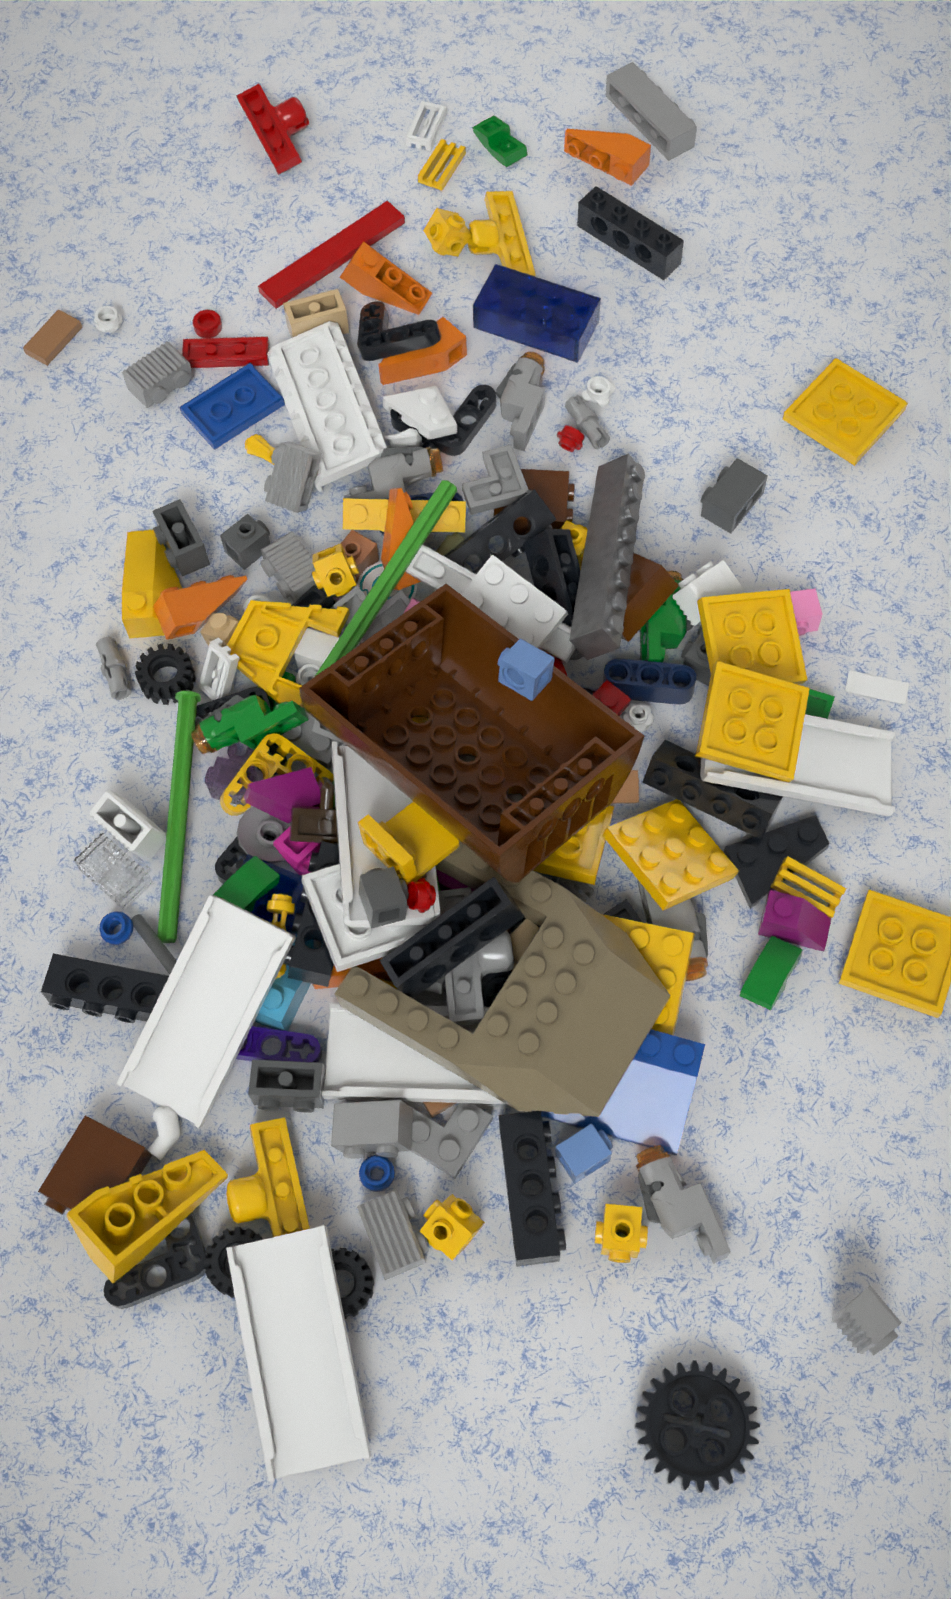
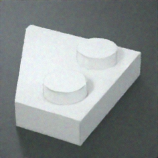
M436 386L383 397L384 409L387 411L394 409L400 413L404 423L416 428L420 434L429 440L457 433V423Z

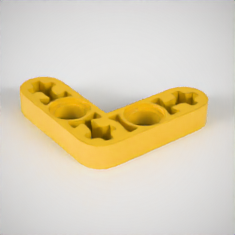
M272 733L261 740L223 791L220 797V805L231 816H239L250 808L251 805L245 802L244 795L240 800L244 805L232 806L230 804L232 798L229 794L234 796L242 786L247 789L248 784L253 783L246 775L247 768L251 766H256L262 770L263 780L271 778L275 772L279 775L292 772L291 765L294 761H301L307 768L311 767L313 773L316 772L318 774L316 777L317 782L321 777H327L333 782V773L282 735ZM273 743H276L279 746L277 749L279 754L275 753L271 756L267 753L269 751L267 745L271 746ZM288 753L292 754L293 756L286 761L284 766L280 764L285 759L283 757Z

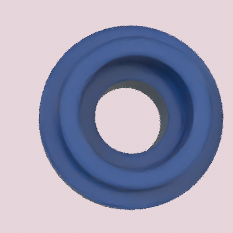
M123 912L109 913L100 922L101 937L111 945H120L126 942L132 935L133 922ZM122 924L120 931L114 934L115 927Z
M370 1156L360 1166V1181L370 1191L380 1192L386 1190L394 1181V1166L386 1157ZM374 1169H382L384 1175L381 1179L374 1180L371 1178V1172Z

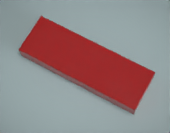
M269 338L183 339L182 355L189 361L191 368L244 367L249 363L253 366H269L267 355L269 352Z

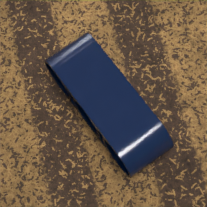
M620 658L610 660L605 665L603 683L608 680L631 700L676 705L688 703L692 699L697 679L695 671L687 665ZM618 676L623 678V680L616 681L613 680L612 677ZM649 679L654 681L655 683L648 684L645 683L644 680ZM675 683H684L687 686L679 687Z

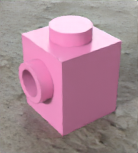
M816 589L790 592L799 636L807 632L818 631L822 611Z

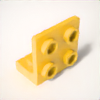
M414 802L386 823L382 821L377 823L369 814L358 821L363 844L387 868L394 867L398 879L403 878L406 885L411 881H417L460 846L459 840Z

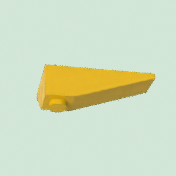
M153 530L127 532L122 583V622L129 639L164 636L153 606L163 590L170 587L182 589L174 567L171 568L164 552L166 548L164 544H159Z
M205 1150L167 1163L162 1169L144 1176L138 1174L130 1177L128 1182L112 1188L106 1186L96 1190L71 1209L66 1216L89 1258L112 1283H115L142 1261L228 1178V1174Z

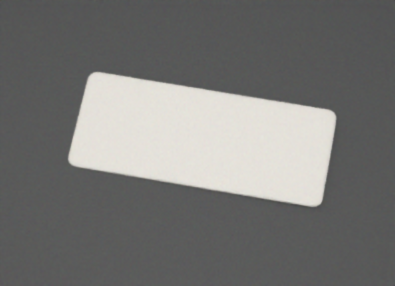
M850 670L845 691L904 705L906 704L909 683Z

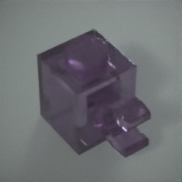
M235 743L228 747L229 759L217 756L214 766H210L205 775V785H207L211 798L220 800L223 791L252 754L251 748L247 747L244 755L236 756L238 748ZM248 767L246 771L248 779L251 782L258 781L255 767ZM244 786L236 795L232 796L229 794L232 798V804L244 805L240 801L246 792Z

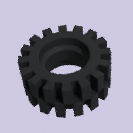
M157 644L158 650L156 651L152 647L148 648L149 655L146 656L142 653L139 656L141 662L137 661L135 665L137 669L135 676L142 692L148 700L151 698L156 704H158L160 699L163 705H169L168 699H172L174 704L178 703L175 699V694L179 691H186V689L192 691L194 688L192 682H196L195 671L187 652L184 653L183 649L179 646L175 650L173 644H168L167 649H164L163 644ZM163 667H174L177 669V675L169 681L158 682L154 679V674Z
M234 1227L233 1231L229 1229L223 1230V1235L220 1237L216 1235L212 1239L213 1245L211 1247L208 1246L205 1251L208 1254L207 1258H204L207 1278L219 1292L229 1295L231 1298H235L231 1275L227 1273L225 1268L226 1248L264 1240L259 1234H256L249 1228L243 1230L241 1227Z
M340 1247V1250L335 1251L332 1248L331 1252L335 1271L346 1270L354 1277L353 1290L350 1294L341 1298L344 1318L347 1319L351 1315L355 1317L359 1314V1310L365 1309L368 1306L369 1298L372 1299V1289L374 1286L372 1272L366 1260L360 1257L354 1250L351 1252L347 1251L346 1248Z

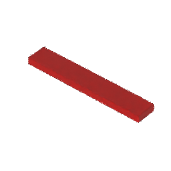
M384 202L258 285L259 293L277 309L283 303H286L349 261L363 242L371 246L405 224V216L390 202Z

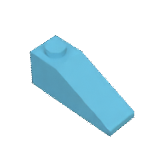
M314 939L305 942L307 947L318 949L314 948ZM287 965L285 974L274 980L255 1019V1022L283 1031L289 1030L311 985L308 982L288 978L289 966Z

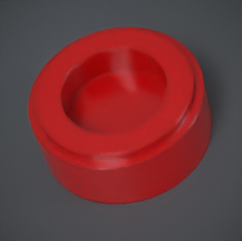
M202 310L193 317L194 331L201 338H213L222 330L220 315L213 310Z

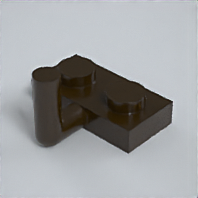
M321 777L318 780V787L321 790L320 807L292 806L290 841L322 843L324 841L338 844L336 808H333L334 785L329 778Z

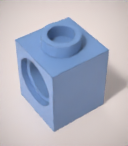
M520 638L511 648L507 647L501 653L497 663L500 666L498 682L533 701L551 681L555 658Z
M591 1123L558 1144L555 1149V1155L573 1183L576 1184L610 1162L612 1155L610 1149L613 1146L606 1133L602 1129L597 1132Z

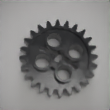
M693 1360L690 1365V1371L686 1372L682 1363L678 1362L676 1364L675 1376L665 1368L662 1370L664 1383L655 1378L650 1381L652 1388L655 1390L654 1394L647 1391L642 1392V1398L649 1404L648 1406H638L636 1408V1412L644 1416L645 1421L636 1423L634 1427L635 1429L645 1431L646 1436L639 1439L637 1445H649L650 1451L646 1453L643 1459L647 1461L656 1458L658 1463L653 1472L657 1474L666 1469L668 1471L667 1484H671L676 1477L681 1478V1490L685 1491L690 1482L694 1481L697 1492L702 1493L705 1481H708L713 1491L719 1489V1477L728 1485L733 1483L730 1470L733 1469L739 1474H744L745 1469L740 1462L741 1458L748 1461L754 1459L752 1453L746 1448L747 1445L754 1446L759 1444V1440L751 1436L750 1431L759 1428L760 1423L749 1421V1415L753 1414L757 1407L745 1406L744 1401L749 1397L750 1392L746 1391L738 1394L736 1388L740 1382L739 1378L730 1383L725 1381L727 1369L724 1368L716 1376L713 1374L711 1362L706 1365L704 1371H699L697 1361ZM684 1391L689 1394L692 1399V1407L689 1411L682 1412L675 1408L672 1402V1396L675 1392ZM720 1401L728 1407L729 1418L726 1422H718L711 1416L710 1406L712 1402ZM670 1414L685 1421H692L696 1416H699L703 1426L727 1430L730 1432V1437L725 1438L706 1430L701 1431L698 1436H695L691 1426L665 1421L664 1415ZM673 1429L683 1435L684 1446L682 1450L672 1451L668 1449L664 1442L666 1431ZM706 1440H713L720 1445L721 1457L719 1461L710 1462L703 1456L702 1445Z

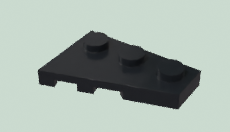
M815 815L766 832L762 839L752 837L726 846L724 853L739 870L735 878L751 909L770 890H775L771 888V885L784 858L789 856L806 866L828 849L830 843ZM787 869V871L793 874L795 873L794 871Z

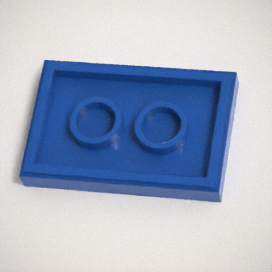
M249 363L180 406V411L215 450L284 406L285 402L274 387Z

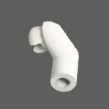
M163 1106L156 1108L153 1112V1120L156 1121L159 1136L147 1149L160 1161L181 1134L178 1115L172 1108Z

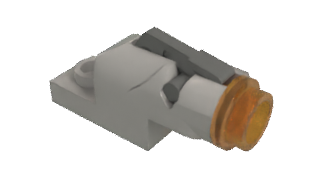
M530 351L519 357L517 363L513 364L496 389V395L500 398L502 418L512 422L510 435L514 436L513 448L525 451L545 404V388L539 387L545 371V361L541 355Z
M431 447L384 448L381 457L376 458L368 465L372 489L367 490L366 485L349 489L350 494L343 495V497L352 499H387L392 488H402L403 492H406L404 483H407L409 486L422 479L436 477V473L443 472L439 449H431Z
M637 880L647 924L695 934L685 981H693L706 976L708 941L705 915L695 911L690 899L663 911Z
M662 1145L653 1146L636 1155L638 1161L636 1168L639 1172L638 1180L648 1220L659 1223L672 1239L699 1229L700 1234L696 1235L703 1255H710L713 1263L726 1259L731 1251L701 1183L684 1189L683 1186L687 1184L674 1166L669 1152H665Z

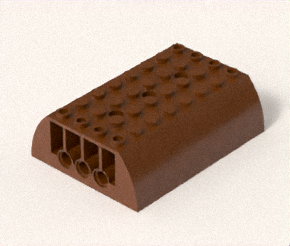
M446 583L299 688L300 698L306 711L503 878L507 881L518 883L611 805L636 762L643 744L644 735L555 666H553L551 681L533 701L498 682L500 668L497 664L498 659L504 649L507 647L511 648L519 639ZM424 716L428 720L424 723H417L412 718ZM472 755L476 759L471 762H465L459 756ZM510 794H520L523 798L518 802H513L507 796Z

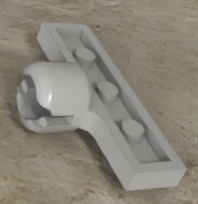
M471 887L438 891L440 916L471 894ZM507 930L445 975L449 1020L457 1025L477 1024L483 1019L485 1012L481 984L482 977L490 973L510 971L513 968V947L511 936Z

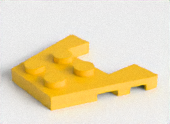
M250 600L227 644L231 649L230 655L237 654L240 657L237 669L263 689L277 703L294 701L303 708L299 691L302 685L284 679L282 676L307 627H312L338 638L350 615L349 608L337 606V609L322 608V605L298 607L291 606V603Z

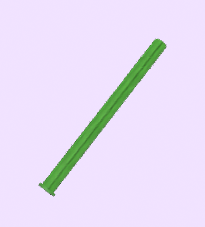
M447 480L440 482L316 675L357 647L456 494L457 487Z
M179 691L175 694V699L178 701L157 932V936L163 943H175L177 939L197 703L201 701V695L193 691Z

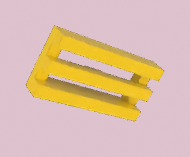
M441 139L419 172L418 183L443 191L464 158L466 147L460 145L459 148H456V143L451 142L447 145L446 140ZM454 155L438 182L435 181L439 173L445 168V164L450 156Z
M789 856L784 858L771 885V888L778 892L804 898L830 918H833L834 910L839 905L840 898L847 889ZM787 869H790L796 872L797 874L807 878L808 880L816 883L817 885L827 889L828 891L832 892L833 895L807 882L806 880L798 877L797 875L787 871ZM784 878L799 886L803 890L823 899L824 901L829 903L828 906L826 907L823 904L815 901L814 899L786 885L785 883L781 882L782 879Z

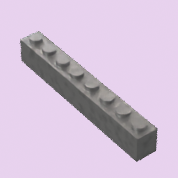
M629 453L599 466L597 471L569 641L586 660L619 649L624 629L623 622L627 608L626 601L628 587L630 586V573L633 564V551L636 542L643 481L645 479L643 467L636 463Z

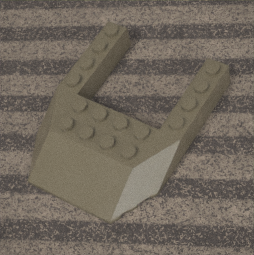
M459 840V848L435 866L436 869L474 890L492 877H495L512 896L525 918L541 926L474 1033L457 1025L357 966L350 969L334 993L340 1006L517 1111L553 1112V1114L564 1115L575 1113L582 1116L599 1117L668 1002L670 994L627 933L569 890L535 871H531L518 883L507 881Z

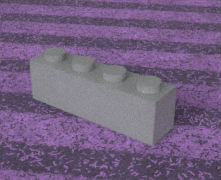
M631 62L607 75L606 97L668 161L694 148L697 126L694 121L688 118L679 109L678 105L672 102L663 93L662 89L647 77L643 70H640Z

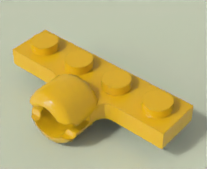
M486 191L484 201L489 219L473 220L469 223V231L471 233L467 242L469 251L474 255L497 254L501 260L506 283L534 282L536 274L513 191Z
M343 498L342 529L380 530L384 532L388 499ZM411 500L413 509L410 510L413 522L416 521L428 500ZM451 501L431 532L465 533L466 501Z
M285 1117L250 1124L249 1129L258 1172L252 1176L230 1180L227 1184L226 1196L233 1221L243 1223L261 1218L265 1219L270 1224L272 1237L310 1229Z

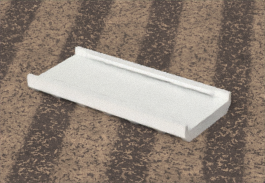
M328 321L272 346L267 355L300 445L322 453L321 462L319 463L314 481L318 491L322 492V486L361 470L376 458H380L383 449L388 447L339 324Z
M805 714L795 775L791 782L788 783L701 758L700 777L705 782L890 816L895 812V807H892L891 740L895 737V732Z
M337 741L332 742V762L344 924L352 928L370 927L359 896L360 875L374 868L386 869L387 867L363 844L358 821L369 814L377 823L381 821L386 823L413 801L348 746H337ZM433 867L421 877L425 878L435 888L436 900L434 905L430 906V909L424 913H420L418 910H411L407 905L405 920L383 926L426 925L440 916L436 867Z
M209 895L116 1084L120 1087L125 1086L163 1107H170L176 1114L195 1123L194 1126L197 1128L202 1127L296 937L223 898Z
M329 1003L330 1022L324 1090H322V1097L324 1099L505 1104L342 1008L340 1004ZM426 1006L449 1019L448 1006ZM484 1007L485 1014L490 1007ZM479 1023L460 1026L474 1033Z
M322 1225L226 1248L268 1481L354 1460L370 1458L369 1440L327 1226Z

